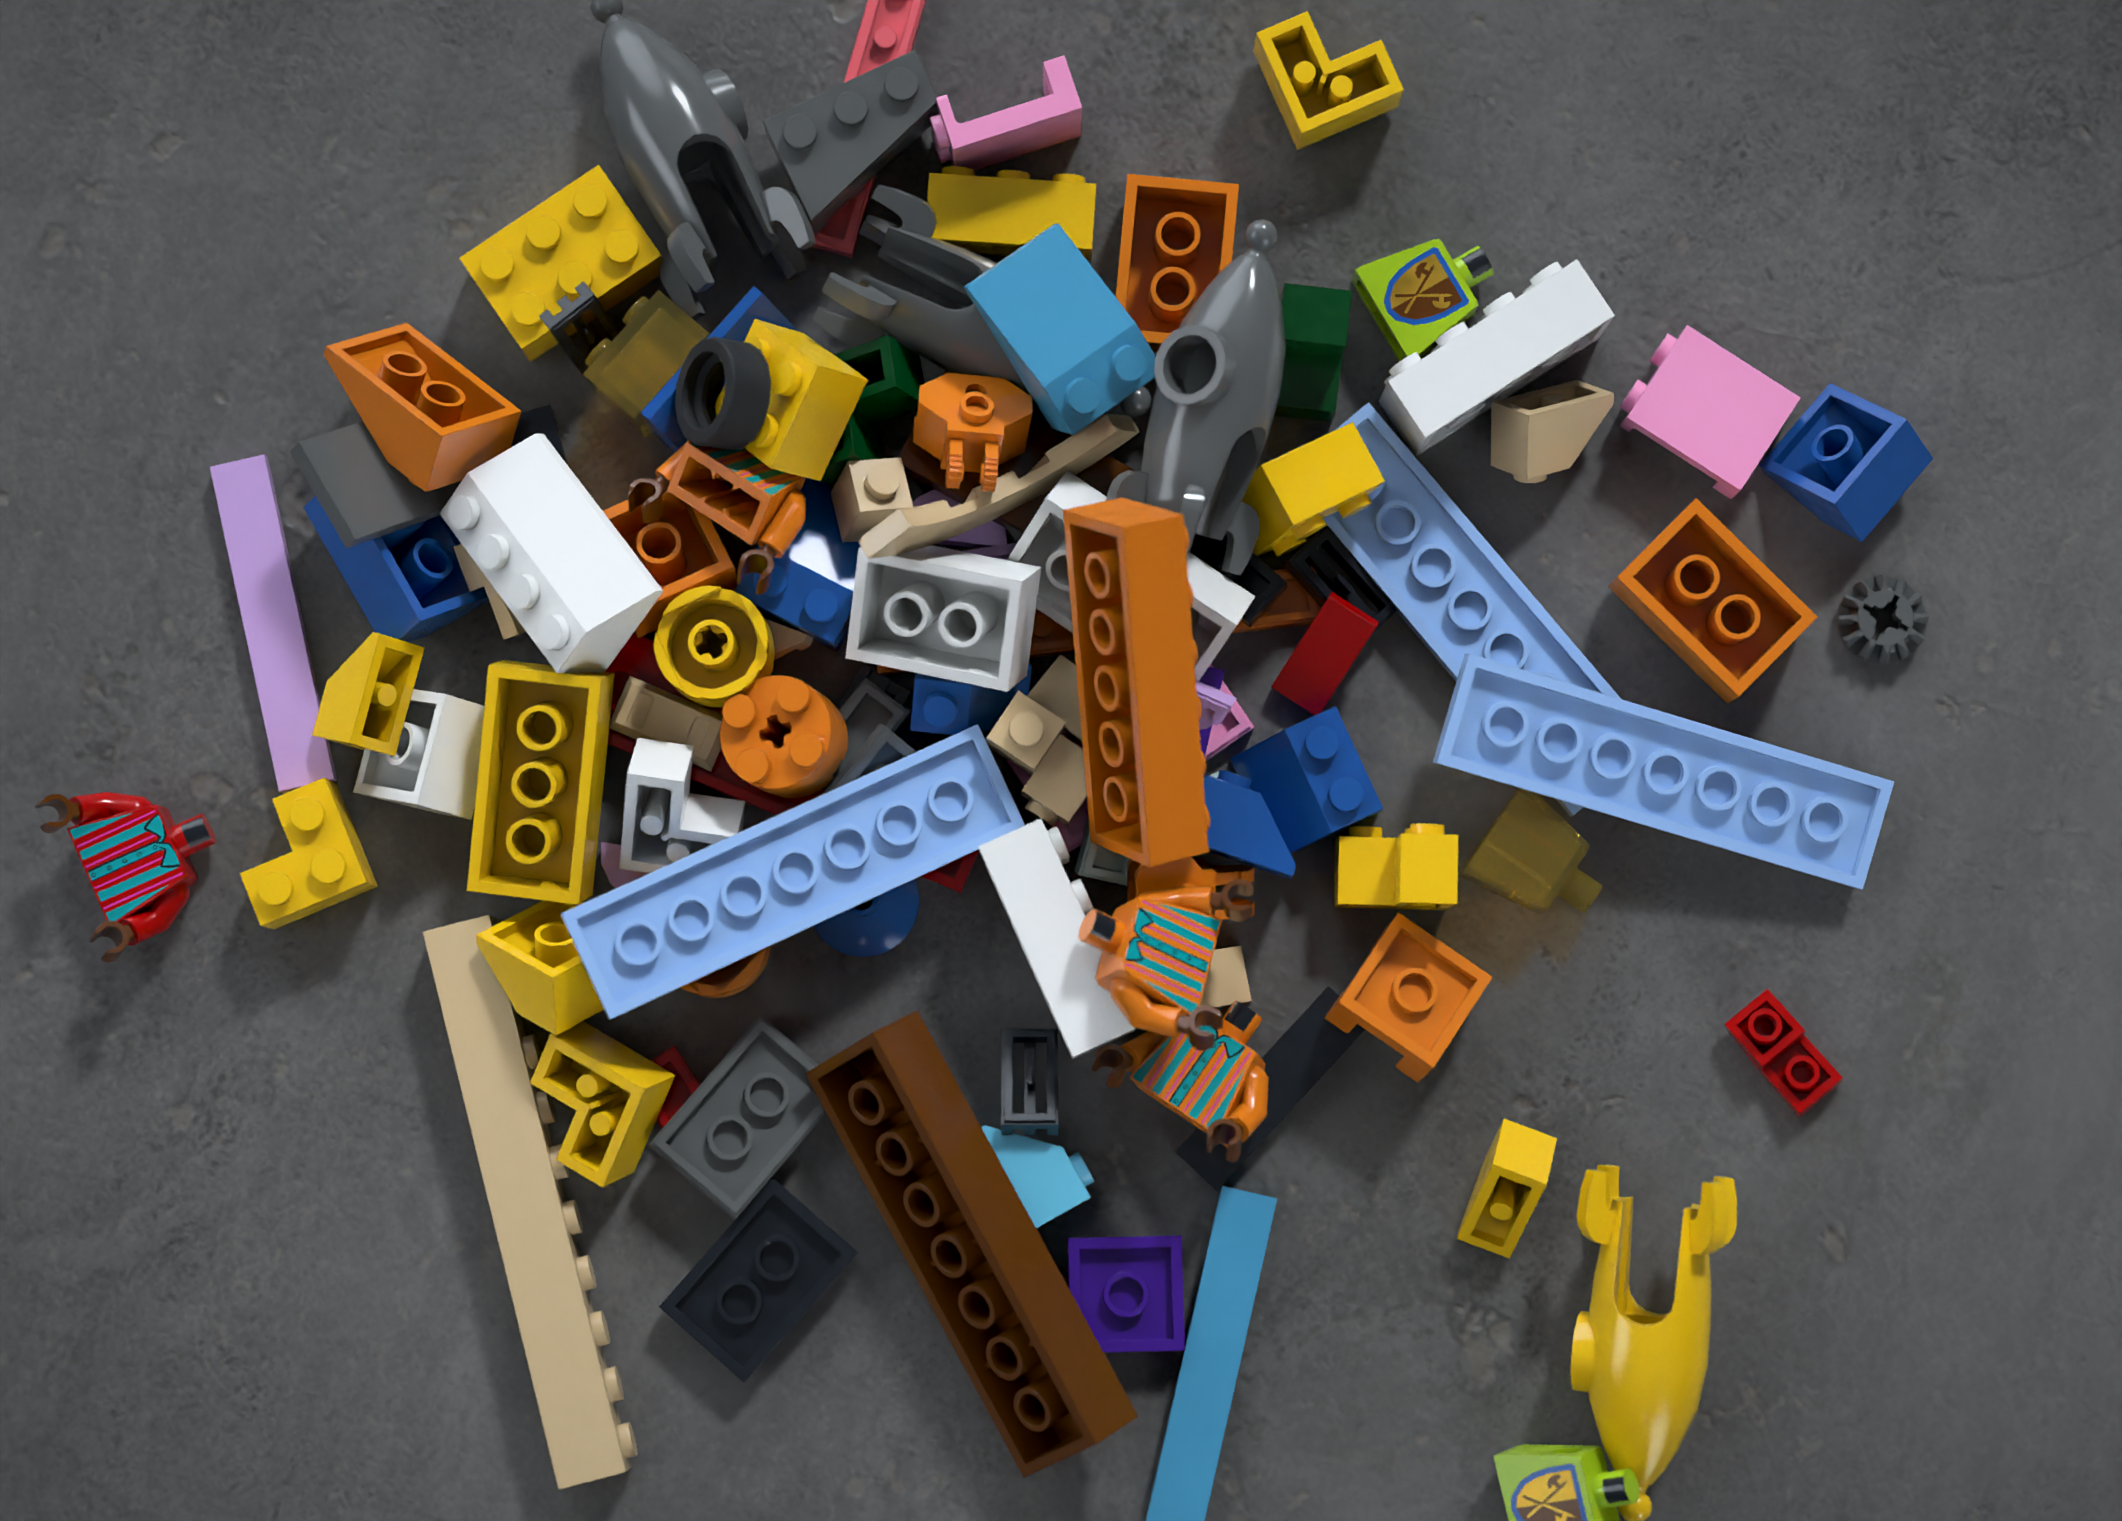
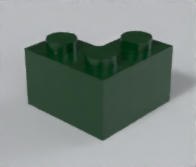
M1284 283L1280 298L1283 311L1286 352L1280 396L1274 416L1332 423L1337 407L1341 361L1347 342L1352 297L1351 290Z
M889 335L834 354L868 379L821 479L822 483L831 488L834 487L848 461L885 459L879 424L918 411L919 386L924 384L920 356Z

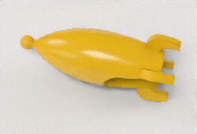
M1598 1165L1596 1170H1586L1580 1189L1577 1209V1225L1581 1233L1588 1240L1601 1243L1593 1277L1589 1312L1581 1311L1575 1326L1571 1353V1384L1574 1391L1589 1393V1400L1600 1438L1613 1469L1616 1471L1630 1468L1637 1477L1639 1499L1634 1504L1618 1506L1621 1516L1626 1521H1645L1652 1511V1503L1646 1495V1490L1649 1485H1652L1662 1475L1679 1450L1698 1410L1708 1366L1711 1326L1709 1254L1728 1244L1735 1234L1737 1226V1195L1733 1178L1714 1176L1713 1182H1702L1700 1205L1693 1203L1691 1207L1684 1208L1675 1300L1670 1313L1657 1314L1647 1311L1638 1305L1630 1291L1634 1197H1619L1620 1166Z

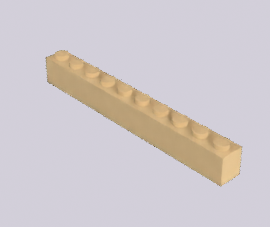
M486 915L423 932L558 1489H563L627 1472L632 1468L630 1457L637 1456L638 1452L630 1422L621 1424L616 1401L624 1400L619 1372L616 1366L607 1368L602 1348L603 1345L610 1344L607 1322L602 1310L593 1311L588 1291L596 1288V1278L589 1255L580 1257L575 1234L583 1233L580 1212L575 1199L566 1201L561 1179L569 1177V1169L566 1165L556 1160L562 1145L553 1146L548 1128L549 1123L556 1122L552 1099L548 1093L543 1090L539 1091L538 1087L530 1083L535 1072L534 1069L537 1067L541 1057L539 1046L534 1034L526 1036L521 1015L515 1010L477 946L476 934L498 924L496 917Z

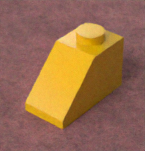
M373 632L327 680L312 736L361 750L395 756L424 647Z
M1503 1119L1485 1156L1456 1239L1510 1259L1547 1185L1557 1138Z

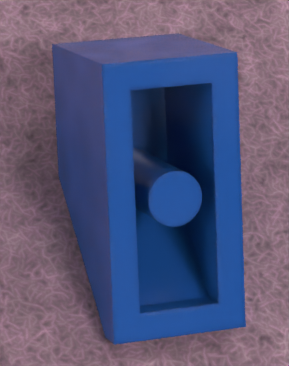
M1028 664L1027 676L1008 692L916 673L910 730L955 735L977 724L982 732L992 730L1018 691L1026 696L1029 694L1032 664Z
M1224 770L1219 771L1217 778L1206 775L1203 783L1205 805L1210 815V828L1207 831L1209 852L1286 879L1293 877L1296 864L1261 793L1249 789L1252 780Z

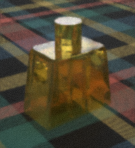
M1520 788L1516 789L1458 873L1463 879L1539 914L1546 912L1557 896L1584 914L1603 887V885L1577 868L1590 848L1588 842L1540 795Z

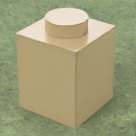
M901 457L848 461L830 492L842 543L860 541L863 535L899 508L913 507Z
M1018 691L987 736L986 742L989 748L1032 776L1059 734L1063 732L1066 722Z
M1059 734L1021 791V795L1029 800L1024 809L1037 819L1041 818L1043 823L1050 827H1053L1057 820L1068 826L1087 798L1083 749Z

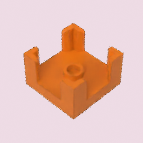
M1398 912L1384 928L1370 949L1371 953L1324 1019L1345 1033H1349L1357 1024L1402 1054L1403 1057L1396 1064V1068L1418 1083L1434 1068L1493 977Z

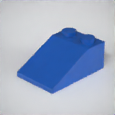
M806 478L801 489L806 498L805 521L783 557H775L773 559L774 568L769 589L764 594L757 595L756 588L761 575L748 573L743 577L741 583L737 585L735 592L749 599L759 612L786 627L807 634L814 641L838 652L849 631L858 549L861 546L859 541L842 543L830 493L833 488L821 481Z

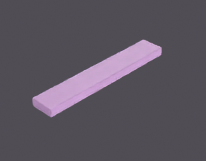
M263 454L211 466L212 481L278 790L281 793L290 792L324 777L333 782L337 781L329 740L312 736L321 702L268 457Z

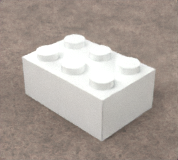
M932 545L903 554L868 559L862 547L858 549L845 658L1008 692L1027 676L1041 567Z

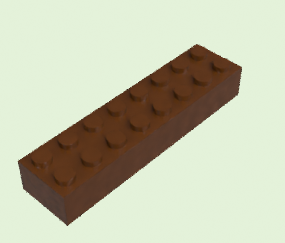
M918 1010L872 1032L805 1073L1023 1477L1025 1478L1098 1444L1138 1418L1139 1416Z

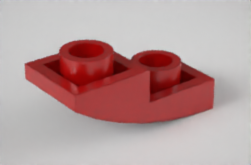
M1768 988L1724 1024L1726 1030L1746 1056L1799 1118L1842 1083L1843 1077L1805 1036V1029Z

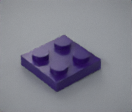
M1182 1235L1068 1238L1069 1290L1104 1353L1185 1351Z

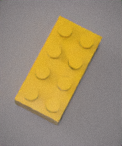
M501 660L488 665L467 891L577 905L593 896L615 673H557L551 665Z

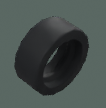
M719 337L704 338L691 348L682 364L676 384L675 396L677 422L685 438L695 445L725 450L743 449L755 439L764 424L770 404L771 392L769 366L762 351L751 343ZM725 381L724 399L718 415H716V400L722 391Z

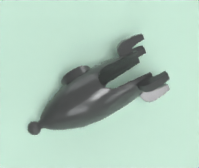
M592 0L590 7L592 15L597 21L606 24L600 49V77L605 117L625 169L653 218L668 237L667 247L669 253L663 258L660 265V278L674 304L687 319L697 321L705 315L697 293L707 291L715 284L708 268L716 260L717 254L685 186V183L704 182L714 186L721 193L759 258L762 260L771 252L787 280H796L806 271L800 249L806 250L816 244L812 225L802 202L794 193L781 187L763 189L755 164L744 142L748 138L746 114L742 101L730 78L719 68L702 72L693 61L667 39L638 22L622 17V0Z
M878 185L872 198L898 214L902 220V226L900 227L887 220L868 214L859 234L881 245L878 257L938 295L951 301L959 309L944 308L934 302L864 274L859 284L831 272L822 292L858 315L849 318L819 306L812 320L828 334L848 346L856 347L881 338L884 332H886L913 352L950 373L1005 378L1030 395L964 289V286L997 263L965 248L933 238L932 235L935 231L937 220L934 210L927 202L900 189ZM1142 386L1119 403L1124 413L1128 416L1137 417L1149 410L1151 396L1149 390Z
M1255 220L1249 224L1245 233V240L1249 245L1246 253L1234 259L1214 278L1182 320L1179 329L1173 331L1162 342L1155 357L1154 374L1157 388L1145 437L1141 472L1128 470L1120 473L1112 481L1106 499L1108 501L1126 498L1183 514L1184 525L1189 535V548L1186 552V557L1195 534L1223 540L1226 533L1228 539L1221 571L1240 576L1251 558L1260 529L1257 512L1252 506L1241 501L1256 470L1271 428L1280 396L1286 352L1281 298L1276 277L1266 257L1267 251L1272 249L1278 240V232L1275 226L1268 220Z

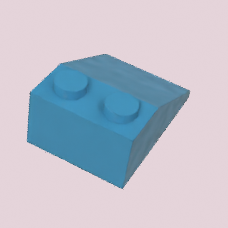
M1057 223L964 286V289L1051 429L1074 435L1155 378L1156 356L1140 329Z

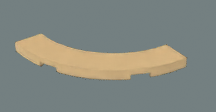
M1103 414L1065 441L1045 452V456L1025 476L1018 478L1012 470L997 478L994 492L982 491L980 485L971 490L965 503L951 508L947 501L944 500L911 508H899L863 535L859 544L868 559L882 558L921 549L972 530L1048 492L1056 486L1067 470L1074 475L1080 473L1120 447L1140 431L1130 416Z

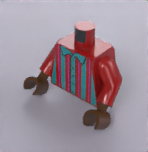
M101 792L74 796L68 800L63 795L51 794L39 801L35 808L51 806L59 814L58 821L47 822L40 826L41 830L45 833H53L60 830L70 820L75 824L68 828L67 831L107 920L96 928L89 941L94 942L100 937H108L116 945V947L109 949L102 956L101 959L107 963L114 962L119 958L127 944L135 946L171 927L190 898L189 887L198 880V875L189 855L216 844L212 827L203 813L175 825L167 808L153 805L144 796Z

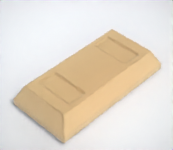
M629 676L611 717L610 729L636 740L637 738L693 745L692 764L708 771H712L722 748L720 728L723 715Z

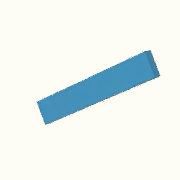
M1221 1186L1145 1521H1205L1277 1198Z

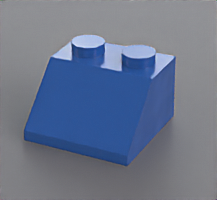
M1829 383L1762 461L1759 467L1767 476L1823 523L1863 542L1933 460V457L1907 419Z
M1336 706L1288 727L1230 758L1236 774L1252 780L1249 789L1261 793L1290 854L1374 817L1383 810Z

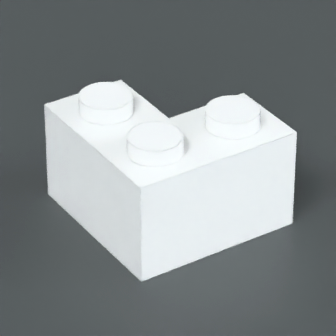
M637 738L627 772L619 869L652 873L742 832L745 801L690 793L693 745Z

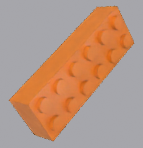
M1117 498L1064 509L1063 519L1090 841L1148 867L1209 852L1207 831L1210 828V815L1205 805L1203 776L1206 772V760L1201 750L1199 730L1202 706L1197 695L1195 677L1198 651L1192 637L1190 610L1193 606L1194 597L1192 587L1188 581L1186 552L1189 548V535L1184 525L1183 514L1126 498Z

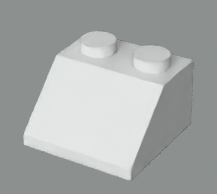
M413 689L396 755L390 756L364 750L353 792L438 814L471 820L476 800L484 706L448 694Z

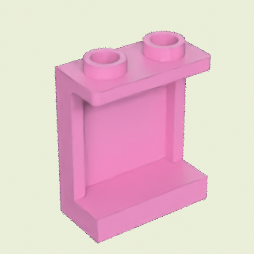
M1065 55L1043 62L1044 97L964 123H958L955 120L947 94L937 97L938 115L929 117L933 130L931 135L941 164L951 161L952 166L967 167L975 171L1080 137L1082 131V105Z
M1687 325L1677 339L1667 334L1649 362L1658 368L1647 385L1637 380L1619 408L1628 414L1620 427L1628 432L1634 428L1716 480L1713 488L1732 499L1741 491L1801 397Z

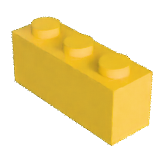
M967 167L942 168V174L929 173L927 203L934 210L937 220L932 237L980 255L1009 256L1057 223L1086 260L1091 262L1096 184L1085 183L1086 178L1076 174L1053 175L1052 181L1030 179L1029 173L1018 170H1002L997 172V177L975 176V171Z

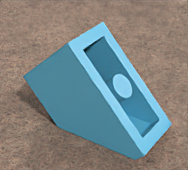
M986 1125L981 1127L1036 1228L1091 1198L1085 1187L1095 1181L1079 1152L1068 1157L1063 1147L1014 1133L1013 1135H1001L1000 1129Z

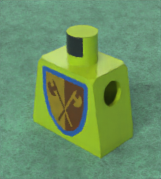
M1434 239L1355 269L1351 282L1398 362L1415 352L1422 359L1438 345L1436 340L1442 334L1459 323L1468 321L1479 306L1470 288L1494 275V271L1489 259L1479 246L1452 259L1442 241Z
M1522 1444L1493 1456L1508 1521H1619L1616 1506L1634 1504L1639 1499V1484L1633 1470L1628 1468L1608 1472L1604 1452L1599 1446Z

